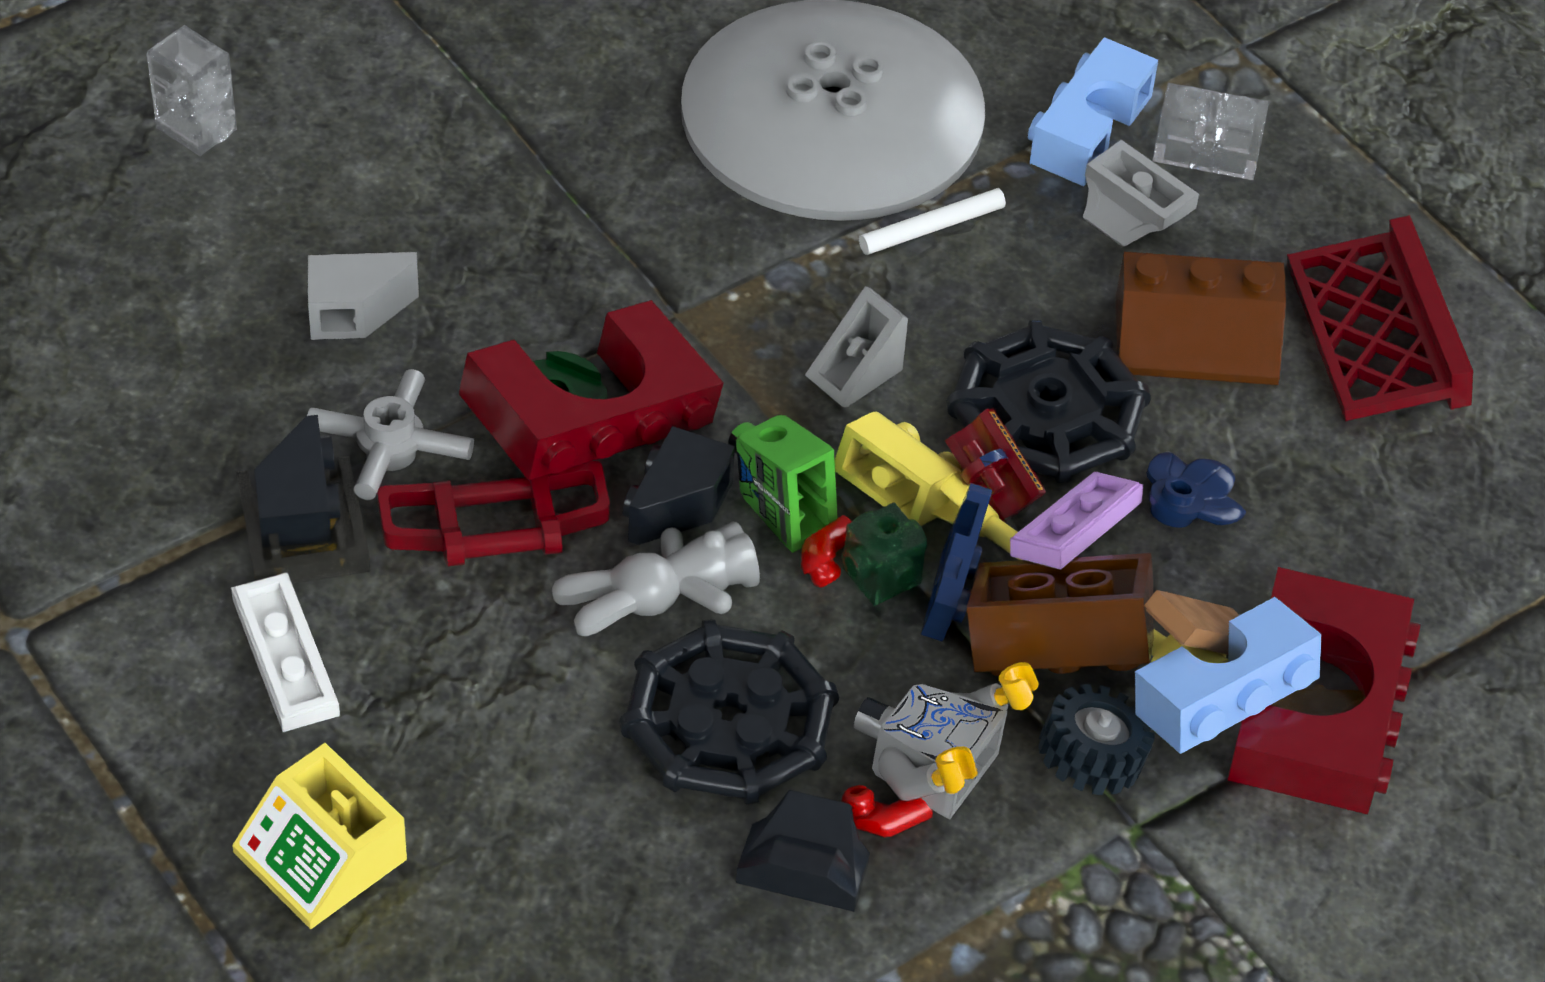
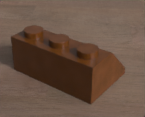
M1124 252L1116 292L1117 355L1133 375L1278 385L1286 310L1284 263Z
M1151 553L1075 557L1061 570L1026 560L979 563L967 605L974 672L990 671L991 674L999 676L1004 669L1020 662L1029 663L1032 669L1048 668L1049 671L1058 674L1072 673L1086 666H1107L1111 670L1125 671L1134 669L1140 664L1150 663L1154 641L1153 617L1146 611L1147 608L1144 605L1153 595Z

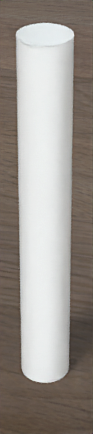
M996 188L859 236L861 250L865 255H869L1002 209L1006 205L1003 192Z

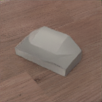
M1122 140L1115 143L1086 165L1085 177L1089 190L1083 218L1122 247L1150 232L1166 229L1197 207L1199 193Z

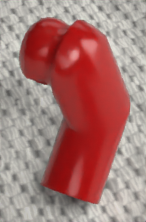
M842 515L813 533L803 543L801 568L804 574L809 573L812 583L816 587H825L840 577L841 568L835 563L833 558L836 557V552L858 538V531L852 520Z
M863 785L848 788L843 793L841 802L852 806L856 829L881 837H892L933 816V810L929 808L922 798L910 801L900 799L887 805L874 801L873 791Z

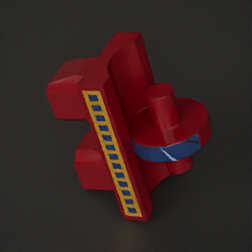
M994 409L984 410L968 426L945 440L963 469L961 477L966 485L969 486L972 483L991 489L989 505L997 512L999 519L1005 523L1046 493L1042 483L1029 466Z

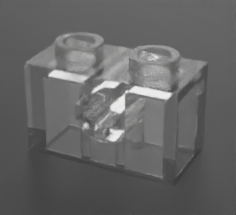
M185 25L147 51L156 128L198 156L203 155L216 144L225 141L231 133L237 130L229 53Z
M1168 83L1153 161L1254 180L1269 101Z

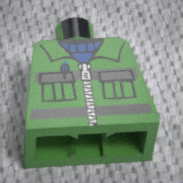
M777 415L757 426L749 422L742 423L732 431L728 444L735 446L740 492L744 500L792 553L801 549L809 536L838 518L834 449L829 444L786 415Z

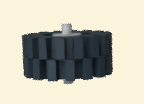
M1081 684L1078 692L1072 686L1065 689L1063 695L1059 694L1054 700L1039 736V739H1041L1038 745L1039 754H1046L1043 762L1048 769L1056 766L1059 767L1055 776L1062 782L1068 777L1075 779L1072 788L1083 791L1085 784L1092 785V794L1103 795L1106 786L1112 795L1121 793L1123 786L1129 789L1134 785L1136 778L1138 779L1155 740V732H1150L1151 728L1135 715V705L1131 707L1126 705L1129 698L1127 695L1120 692L1117 698L1109 696V687L1100 685L1098 692L1093 693L1090 684Z

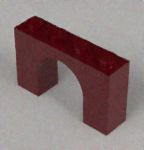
M649 300L606 313L597 350L599 357L627 388L628 394L610 399H592L569 393L547 379L514 339L467 353L459 395L523 475L530 481L552 473H561L568 468L593 460L608 458L616 453L644 444L656 443L667 437L672 426L689 431L697 430L713 423L724 382L656 304Z
M1278 567L1271 598L1276 597L1321 634L1320 660L1330 663L1346 673L1357 685L1363 701L1351 710L1335 715H1310L1269 705L1259 714L1245 718L1241 721L1228 781L1368 815L1374 792L1386 794L1394 759L1383 757L1385 746L1395 748L1403 713L1392 711L1394 700L1405 701L1412 668L1401 666L1403 656L1413 658L1421 624L1410 622L1415 599Z

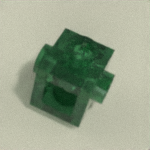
M895 502L875 512H865L859 515L853 522L847 524L845 548L842 552L843 569L869 601L876 606L921 584L925 550L927 549L926 535L920 524L914 519L909 520Z

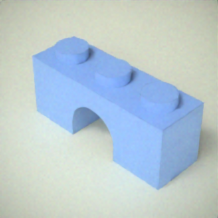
M1105 37L1091 54L1084 53L1077 64L1073 78L1069 83L1062 82L1058 86L1049 109L1045 113L1038 112L1028 131V140L1032 141L1030 164L1085 186L1087 183L1085 177L1086 165L1108 149L1113 119L1130 126L1152 97L1158 59Z
M1273 597L1229 621L1228 662L1209 663L1202 661L1181 646L1136 670L1135 715L1181 754L1203 741L1213 739L1225 729L1249 716L1259 714L1267 706L1297 690L1306 688L1313 681L1319 679L1321 634L1280 600Z

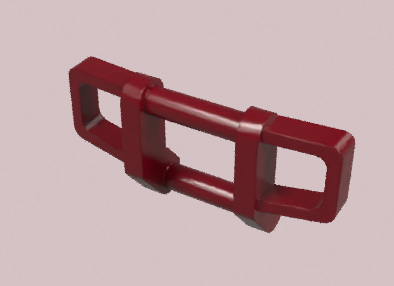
M590 461L568 468L561 473H552L530 481L526 477L451 485L450 480L423 484L385 485L378 489V507L385 546L393 550L442 551L447 567L465 565V559L526 551L542 550L544 555L562 553L561 536L605 524L610 517V500L602 464L598 461ZM580 485H591L593 487L596 497L595 504L555 515L550 491ZM531 499L536 524L535 528L462 536L455 508ZM435 505L439 529L399 528L393 524L390 510L395 507Z

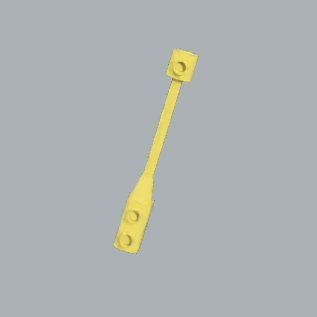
M876 411L847 424L835 457V472L914 529L923 526L937 517L951 524L954 523L969 486L966 485L961 477L962 468L952 453L941 452L937 454L920 442L919 433L913 425L907 422H901L896 425ZM988 504L979 536H986L1010 554V538L1017 534L1018 531L999 519L997 512ZM1154 629L1151 654L1153 658L1151 662L1181 646L1202 661L1209 663L1228 662L1226 654L1181 645L1171 634L1165 637Z

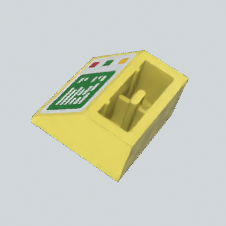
M326 743L276 776L232 845L233 853L310 929L314 928L407 860L404 817Z

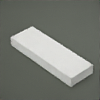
M288 573L231 587L234 605L282 732L340 716L338 700Z

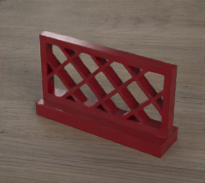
M1410 215L1390 219L1389 232L1287 254L1288 269L1345 421L1444 399L1447 400L1450 410L1472 405L1473 368ZM1381 252L1385 259V263L1378 272L1355 264L1360 257ZM1324 266L1335 272L1325 284L1306 276L1304 269ZM1346 275L1369 284L1360 297L1337 289ZM1379 289L1400 297L1401 300L1393 311L1370 302ZM1328 300L1350 309L1341 323L1320 314V310ZM1361 314L1384 323L1375 336L1352 327ZM1394 328L1415 335L1416 340L1409 350L1385 341ZM1342 339L1365 348L1356 362L1335 354L1334 350ZM1376 353L1399 362L1390 376L1367 367ZM1412 367L1431 375L1433 383L1415 387L1400 380L1407 370ZM1357 379L1381 388L1376 396L1353 400L1349 391Z

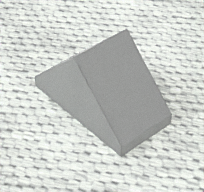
M865 286L805 376L841 406L849 407L903 370L908 318L874 290Z

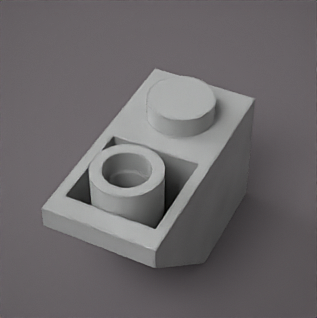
M417 252L308 255V310L311 340L366 338L419 297Z

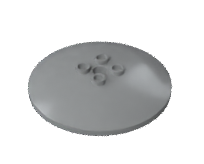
M804 0L770 6L737 19L712 36L698 51L686 72L682 86L681 115L687 140L702 164L728 188L757 204L782 213L818 220L846 221L877 218L899 213L934 198L951 186L965 172L977 154L984 129L985 102L978 78L968 61L947 39L921 22L904 14L866 3L846 0ZM835 86L842 89L837 93L826 91L824 88Z

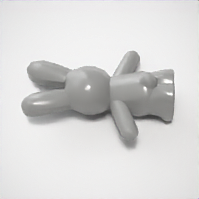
M732 521L716 530H710L705 535L694 539L685 546H683V536L680 530L668 528L661 535V556L656 553H636L623 559L611 570L567 574L555 581L552 587L553 600L559 605H576L594 600L583 606L574 619L577 634L589 636L603 630L630 613L641 616H654L664 613L675 603L679 594L688 597L715 613L724 614L732 607L731 596L724 590L729 585L742 584L744 587L757 586L760 582V572L752 540L744 533L737 522Z

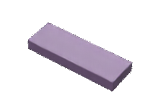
M1094 471L1010 538V556L1061 570L1142 503L1143 484Z

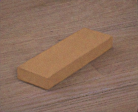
M1156 590L1144 605L1147 608L1146 611L1181 645L1228 655L1229 621L1240 616L1233 608Z

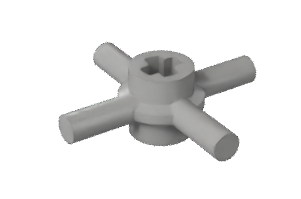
M409 369L404 372L394 396H384L371 401L364 409V417L312 407L308 411L307 416L318 415L320 432L357 439L358 446L366 454L367 458L354 487L355 494L362 499L371 500L375 498L386 471H397L409 466L414 461L417 450L470 460L472 456L474 438L423 429V424L414 414L413 409L425 382L424 375L417 370Z

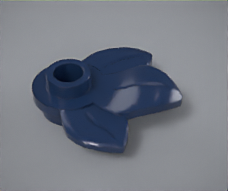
M1170 452L1160 453L1150 461L1146 472L1148 479L1152 483L1149 492L1150 511L1159 522L1171 527L1182 528L1189 526L1193 519L1196 518L1215 525H1228L1244 518L1246 511L1243 507L1228 497L1236 479L1235 474L1227 465L1212 459H1197L1188 465Z

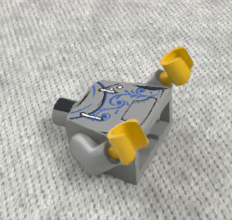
M1026 662L1013 664L1004 669L999 675L1001 685L995 683L971 693H950L924 684L913 685L896 708L867 697L857 712L854 729L877 739L872 765L875 775L886 781L900 799L910 801L922 798L930 809L951 819L999 754L1008 704L1015 710H1024L1031 704L1033 700L1032 691H1035L1039 685L1031 665Z

